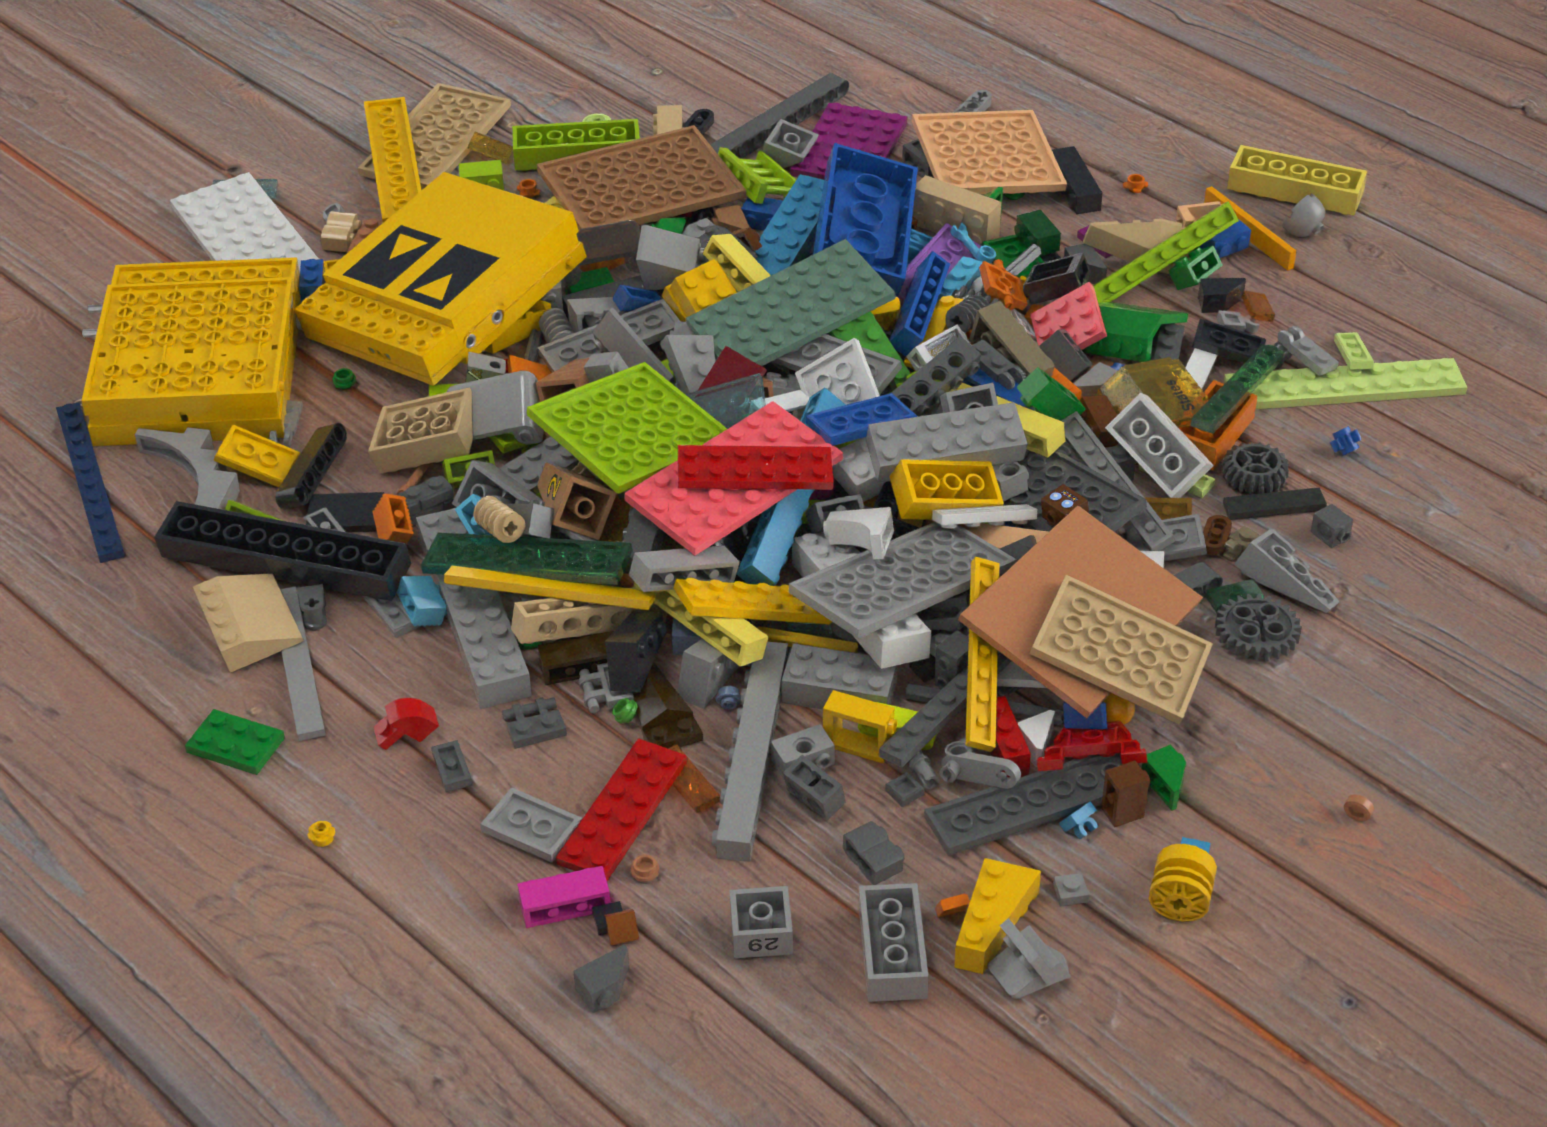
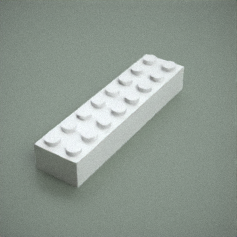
M824 532L808 533L795 537L792 545V565L802 577H805L860 554V552L854 545H830L829 536H825ZM916 614L859 639L854 636L881 669L929 658L931 630Z

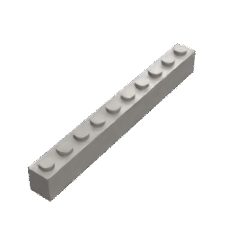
M767 642L763 659L749 663L748 666L751 667V670H746L745 686H747V689L742 688L741 705H743V708H738L737 724H739V728L734 727L733 744H735V747H730L729 751L731 767H726L725 784H727V788H722L720 804H723V808H718L716 825H719L718 830L714 829L712 834V846L717 848V859L751 862L771 755V741L774 739L782 697V677L788 661V643Z

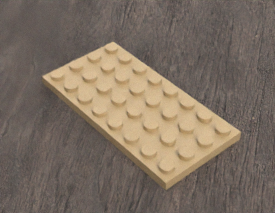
M437 83L408 114L421 190L443 172L449 174L453 172L459 163L462 162L511 107L510 99ZM371 153L358 167V173L361 176L376 179Z

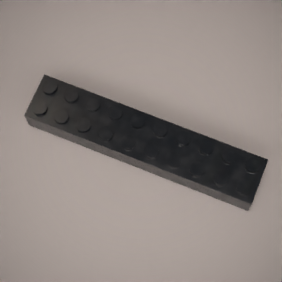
M179 501L174 503L154 536L163 558L252 575L273 574L274 578L309 586L323 584L325 589L392 601L395 597L401 577L406 575L411 566L406 543Z

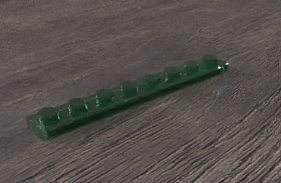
M1263 344L1192 417L1190 426L1213 434L1283 361L1285 351L1279 350L1273 345Z

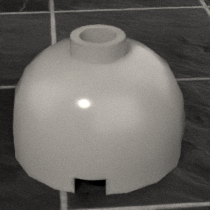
M1311 193L1310 196H1305L1291 210L1293 212L1291 218L1286 216L1282 223V227L1293 236L1307 237L1312 233L1316 235L1324 227L1322 222L1325 218V208L1321 201Z

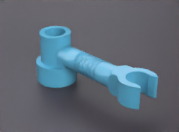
M963 223L960 224L958 229L953 225L950 230L951 235L962 241L977 261H986L990 264L996 257V252L993 248L984 245L979 249L968 236L967 227Z

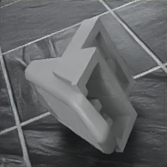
M1009 918L999 925L1007 934L1003 940L1008 947L988 963V969L1012 998L1024 997L1071 977L1064 955L1045 945L1030 925L1021 932Z

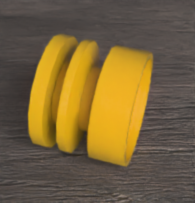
M1172 844L1163 848L1157 855L1154 876L1148 899L1152 908L1168 919L1181 922L1195 921L1204 917L1209 911L1217 865L1214 858L1207 851L1188 844Z

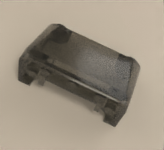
M625 220L578 229L579 232L576 235L578 241L583 243L587 257L561 280L562 287L577 284L581 278L580 266L623 257L627 268L631 272L640 273L636 261L641 233L639 224L633 220Z

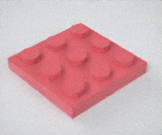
M1090 282L1030 314L1039 346L1058 329H1065L1081 350L1107 337L1095 289Z

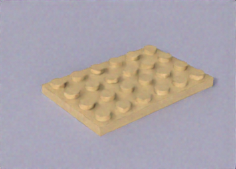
M1066 575L1029 654L1172 722L1180 724L1213 643Z

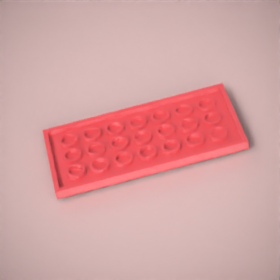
M774 401L703 444L723 446L831 447L832 467L843 460V452L826 443L819 434ZM677 460L625 493V501L696 556L797 489L678 488Z

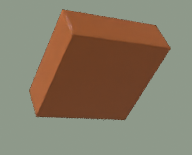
M633 909L604 915L610 945L639 939L635 911Z

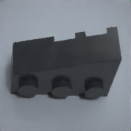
M632 611L605 641L610 691L641 692L666 635L667 627L666 623L663 622L662 612Z

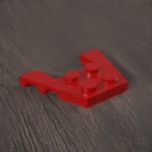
M1121 721L1107 722V728L1103 730L1064 727L1055 737L1054 746L1045 749L1044 758L1039 757L1037 759L1038 771L1062 770L1064 757L1084 759L1088 755L1098 754L1102 757H1111L1116 753H1121L1122 765L1132 761L1147 763V753L1144 748H1140V743L1137 739H1132L1130 731Z

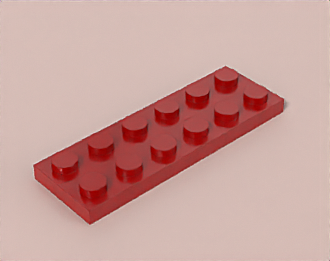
M678 445V488L833 490L831 447Z
M638 738L556 856L557 865L573 871L603 866L605 877L608 881L686 765L687 756Z

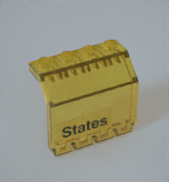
M1170 357L1124 365L1101 385L1097 392V395L1107 396L1117 415L1140 393L1148 395L1178 428L1211 422L1212 418L1216 417L1219 413L1191 374L1187 372L1179 359L1172 360Z

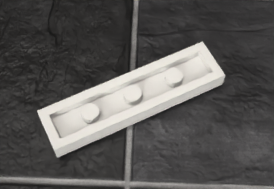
M1027 504L936 509L932 512V520L941 524L943 528H956L957 524L978 527L983 522H989L990 525H1004V521L1026 524L1028 520L1037 519V509Z

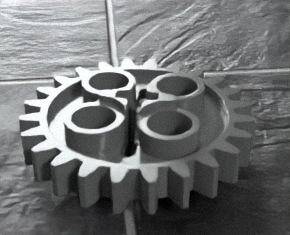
M1247 594V599H1243L1238 595L1236 602L1229 599L1228 605L1222 604L1221 611H1217L1215 621L1216 636H1220V643H1227L1226 650L1235 649L1234 655H1238L1241 652L1245 653L1244 659H1248L1252 655L1255 661H1258L1260 656L1269 661L1272 655L1278 660L1280 653L1287 656L1289 649L1295 650L1296 644H1299L1302 629L1300 618H1296V611H1289V604L1281 606V600L1273 602L1270 595L1266 599H1262L1261 594H1258L1256 598Z

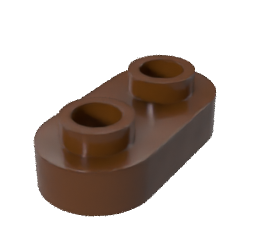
M1213 515L1207 519L1203 531L1207 554L1219 555L1225 551L1226 547L1224 545L1229 539L1232 522L1228 517Z

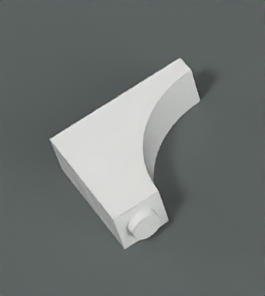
M891 507L830 512L823 524L824 535L829 536L830 545L860 546L872 552L873 560L884 559L894 532Z

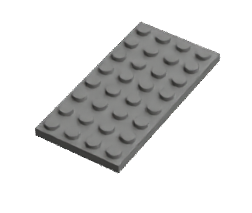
M935 521L891 540L884 559L873 560L872 552L867 550L789 583V593L859 639L970 589L971 561L975 557L1000 563L999 576L1009 570L1016 563L1017 559L958 524L956 528H943L941 524Z

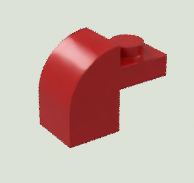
M401 698L385 706L387 716L381 719L373 728L378 746L387 750L404 734L418 742L423 741L439 727L434 707L420 699Z

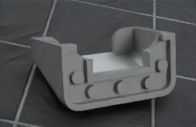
M518 371L457 384L448 388L447 392L469 387L472 391L473 440L513 432L514 437L520 443L533 444L542 442L544 430L527 416V407L540 402L536 387L538 380L533 373Z

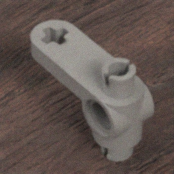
M966 738L952 742L945 747L946 756L942 759V768L939 773L946 782L948 780L953 782L955 779L1009 789L1014 787L1021 777V771L1013 761L982 755L980 749L965 746Z

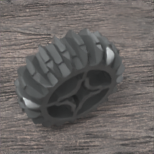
M1251 441L1249 444L1241 442L1239 446L1234 445L1231 450H1227L1222 461L1223 478L1226 479V484L1232 485V490L1239 489L1240 494L1244 492L1250 495L1270 493L1272 491L1278 492L1279 488L1284 487L1288 478L1289 464L1288 460L1285 459V454L1279 453L1278 448H1271L1270 444L1262 445L1261 442L1253 444Z

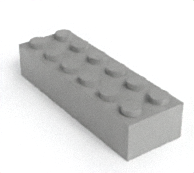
M1015 402L868 424L866 437L877 483L890 481L889 476L901 459L989 461L992 465L1024 460L1028 445Z

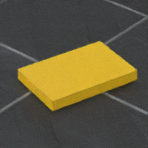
M232 425L219 447L214 461L280 487L298 459L300 452Z

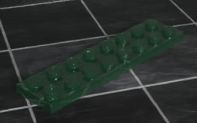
M438 532L420 566L423 574L444 575L451 566H460L564 582L618 585L633 549L632 544L626 542L520 537L514 542L503 543L493 535Z

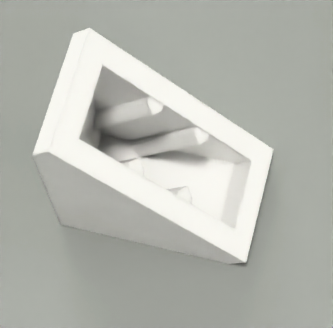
M1052 710L1017 722L1030 750V761L1035 767H1037V759L1039 757L1044 758V751L1048 747L1053 733L1055 711Z

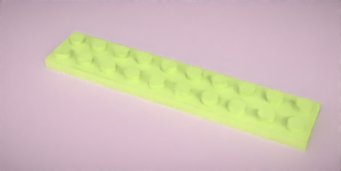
M1454 358L1374 363L1373 369L1350 370L1348 365L1338 366L1337 369L1321 376L1317 375L1310 368L1237 372L1224 375V384L1257 395L1256 409L1466 395L1467 385Z

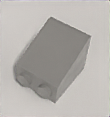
M642 225L636 261L644 289H664L672 284L676 277L702 265V262L706 261V257L703 255L705 248L701 247L700 239Z

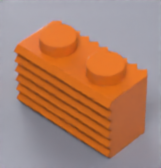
M385 493L380 498L381 500L378 501L379 504H376L375 510L372 511L378 538L406 543L407 545L414 532L411 524L412 521L410 520L411 517L409 516L410 513L408 512L409 509H407L408 506L406 505L407 502L405 501L406 498Z

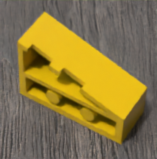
M540 299L493 341L485 351L494 354L528 338L533 329L541 331L539 327L540 317L544 312L551 309V303Z

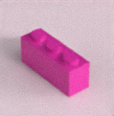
M603 866L517 883L519 902L526 928L591 915L592 907L611 903L610 891Z

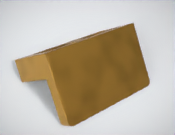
M1144 497L1161 520L1192 515V498Z

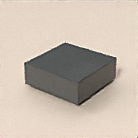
M908 772L885 784V791L901 807L924 795V788Z

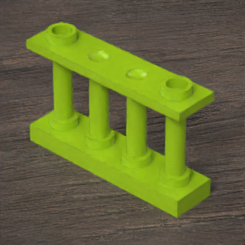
M719 148V157L746 189V196L754 203L763 204L766 194L783 195L786 197L796 181L793 176L763 151L759 150L756 160L739 159L728 148Z

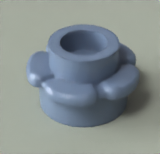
M733 686L720 688L718 696H716V702L720 703L724 709L736 708L741 703L739 689Z

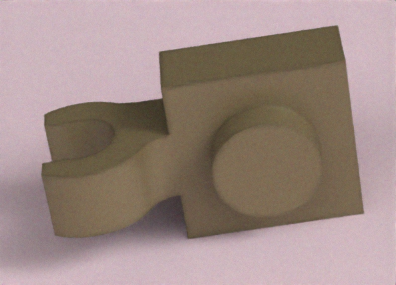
M1243 526L1229 536L1228 541L1224 545L1229 549L1223 553V557L1230 561L1234 560L1240 553L1244 552L1250 542L1261 535Z

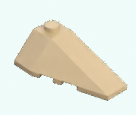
M1153 219V222L1133 220V223L1122 224L1118 221L1090 223L1083 243L1131 262L1182 230L1183 225L1182 223L1165 219ZM1174 262L1159 272L1169 274L1168 270L1173 267Z

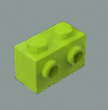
M492 450L444 459L442 464L445 479L450 485H453V489L459 488L472 460L495 465Z

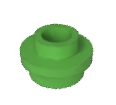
M623 698L617 702L612 710L615 720L619 724L632 721L637 714V703L628 698Z

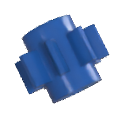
M1347 426L1332 434L1335 440L1331 441L1330 444L1334 452L1340 450L1342 455H1346L1360 448L1357 442L1362 440L1357 429L1351 431L1350 427Z

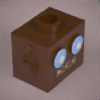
M1062 484L1041 498L1042 518L1047 520L1050 525L1056 526L1076 506H1080L1089 513L1088 500Z

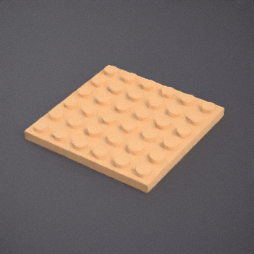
M1033 110L912 114V124L935 179L980 195L987 194L997 187L1003 188V194L1066 191V180Z

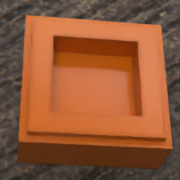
M964 893L940 900L935 907L937 917L965 911L970 903L968 894Z

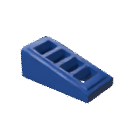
M619 285L613 296V301L619 310L624 312H630L662 300L655 291L626 285Z

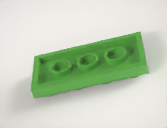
M871 311L828 332L830 336L846 342L855 338L859 340L861 347L901 361L903 368L894 377L896 384L907 380L906 377L910 374L909 370Z

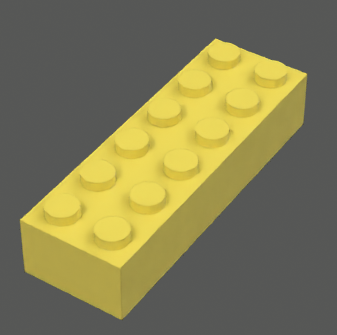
M1240 145L1230 166L1227 189L1292 203H1298L1305 196H1310L1312 193L1321 201L1325 210L1340 212L1344 215H1355L1364 193L1367 171Z

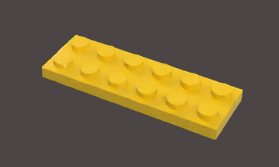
M695 578L676 579L673 587L690 615L818 624L832 623L831 620L789 593V585L770 586L765 583L755 585L746 584L741 581L727 583L715 579L700 581Z

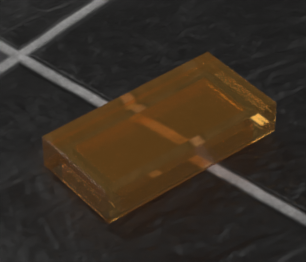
M1243 291L1241 298L1251 318L1273 322L1275 313L1266 295Z

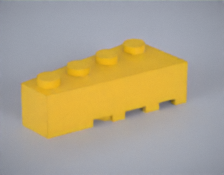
M984 858L956 942L954 968L984 974L988 968V963L995 958L1001 949V944L1004 941L1003 938L1007 935L999 925L1008 918L1015 925L1019 918L1023 917L1028 910V905L1032 899L1035 900L1039 894L1040 870Z

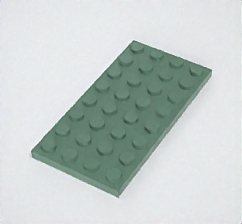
M844 239L687 317L686 322L695 335H713L714 356L716 360L724 347L728 346L758 365L763 366L894 300L895 292L854 247Z

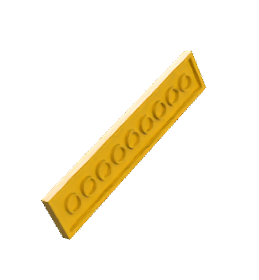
M405 97L364 101L383 223L421 191Z

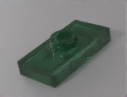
M1254 579L1206 590L1205 597L1217 613L1218 610L1221 611L1222 604L1228 605L1229 599L1236 602L1238 595L1243 599H1247V594H1250L1253 598L1261 594L1262 599H1264L1265 595Z

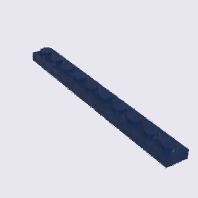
M80 402L56 407L99 561L103 563L125 557Z

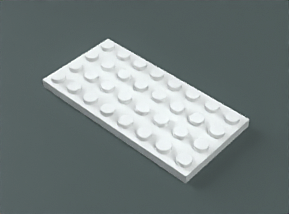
M249 172L170 200L172 209L212 261L297 257L300 271L301 260L319 259Z

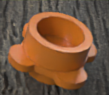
M1140 174L1129 175L1127 182L1123 183V188L1129 189L1132 193H1140L1143 188L1148 187V182Z
M533 179L522 180L517 186L520 196L532 198L540 194V190L537 189V183Z

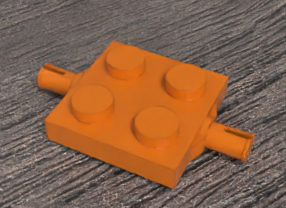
M1000 259L995 260L993 265L986 261L982 262L979 270L985 293L993 299L997 298L1003 301L1005 307L1010 311L1014 307L1023 311L1028 303L1023 292L1021 279L1006 271L1003 261H1000Z

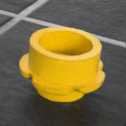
M317 821L308 828L309 832L307 834L308 839L315 846L324 847L333 841L335 828L328 821Z

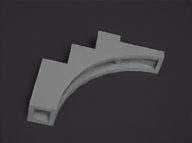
M187 427L184 433L138 428L135 437L139 453L169 460L183 468L194 478L198 485L196 505L225 510L228 499L236 500L240 493L237 473L226 472L227 467L214 461L217 450H213L214 446L210 430Z

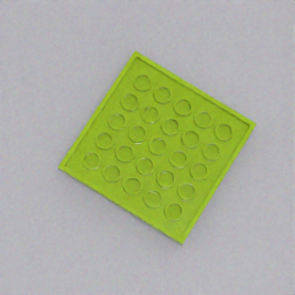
M646 362L527 407V416L617 494L634 488L677 461L678 445H703L727 430L725 426Z

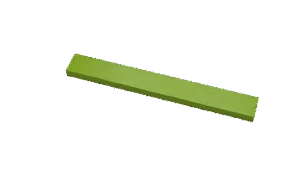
M1229 201L1094 284L1098 303L1115 300L1238 222L1239 220Z

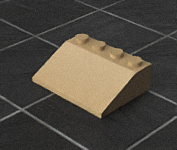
M470 387L382 407L368 450L379 473L396 472L400 469L418 467L432 462L438 463L444 459L469 455L473 441L472 391Z
M273 574L217 576L193 586L230 673L304 641Z

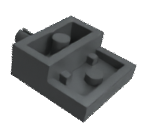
M970 589L915 614L931 631L947 630L953 632L961 630L964 624L958 618L970 606Z

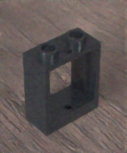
M1084 252L1033 265L1023 285L1024 295L1026 298H1029L1031 305L1061 298L1086 284L1091 271Z

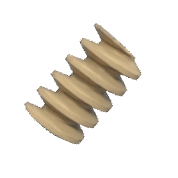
M494 496L483 497L477 502L473 513L476 523L501 542H514L524 533L525 520L523 517Z

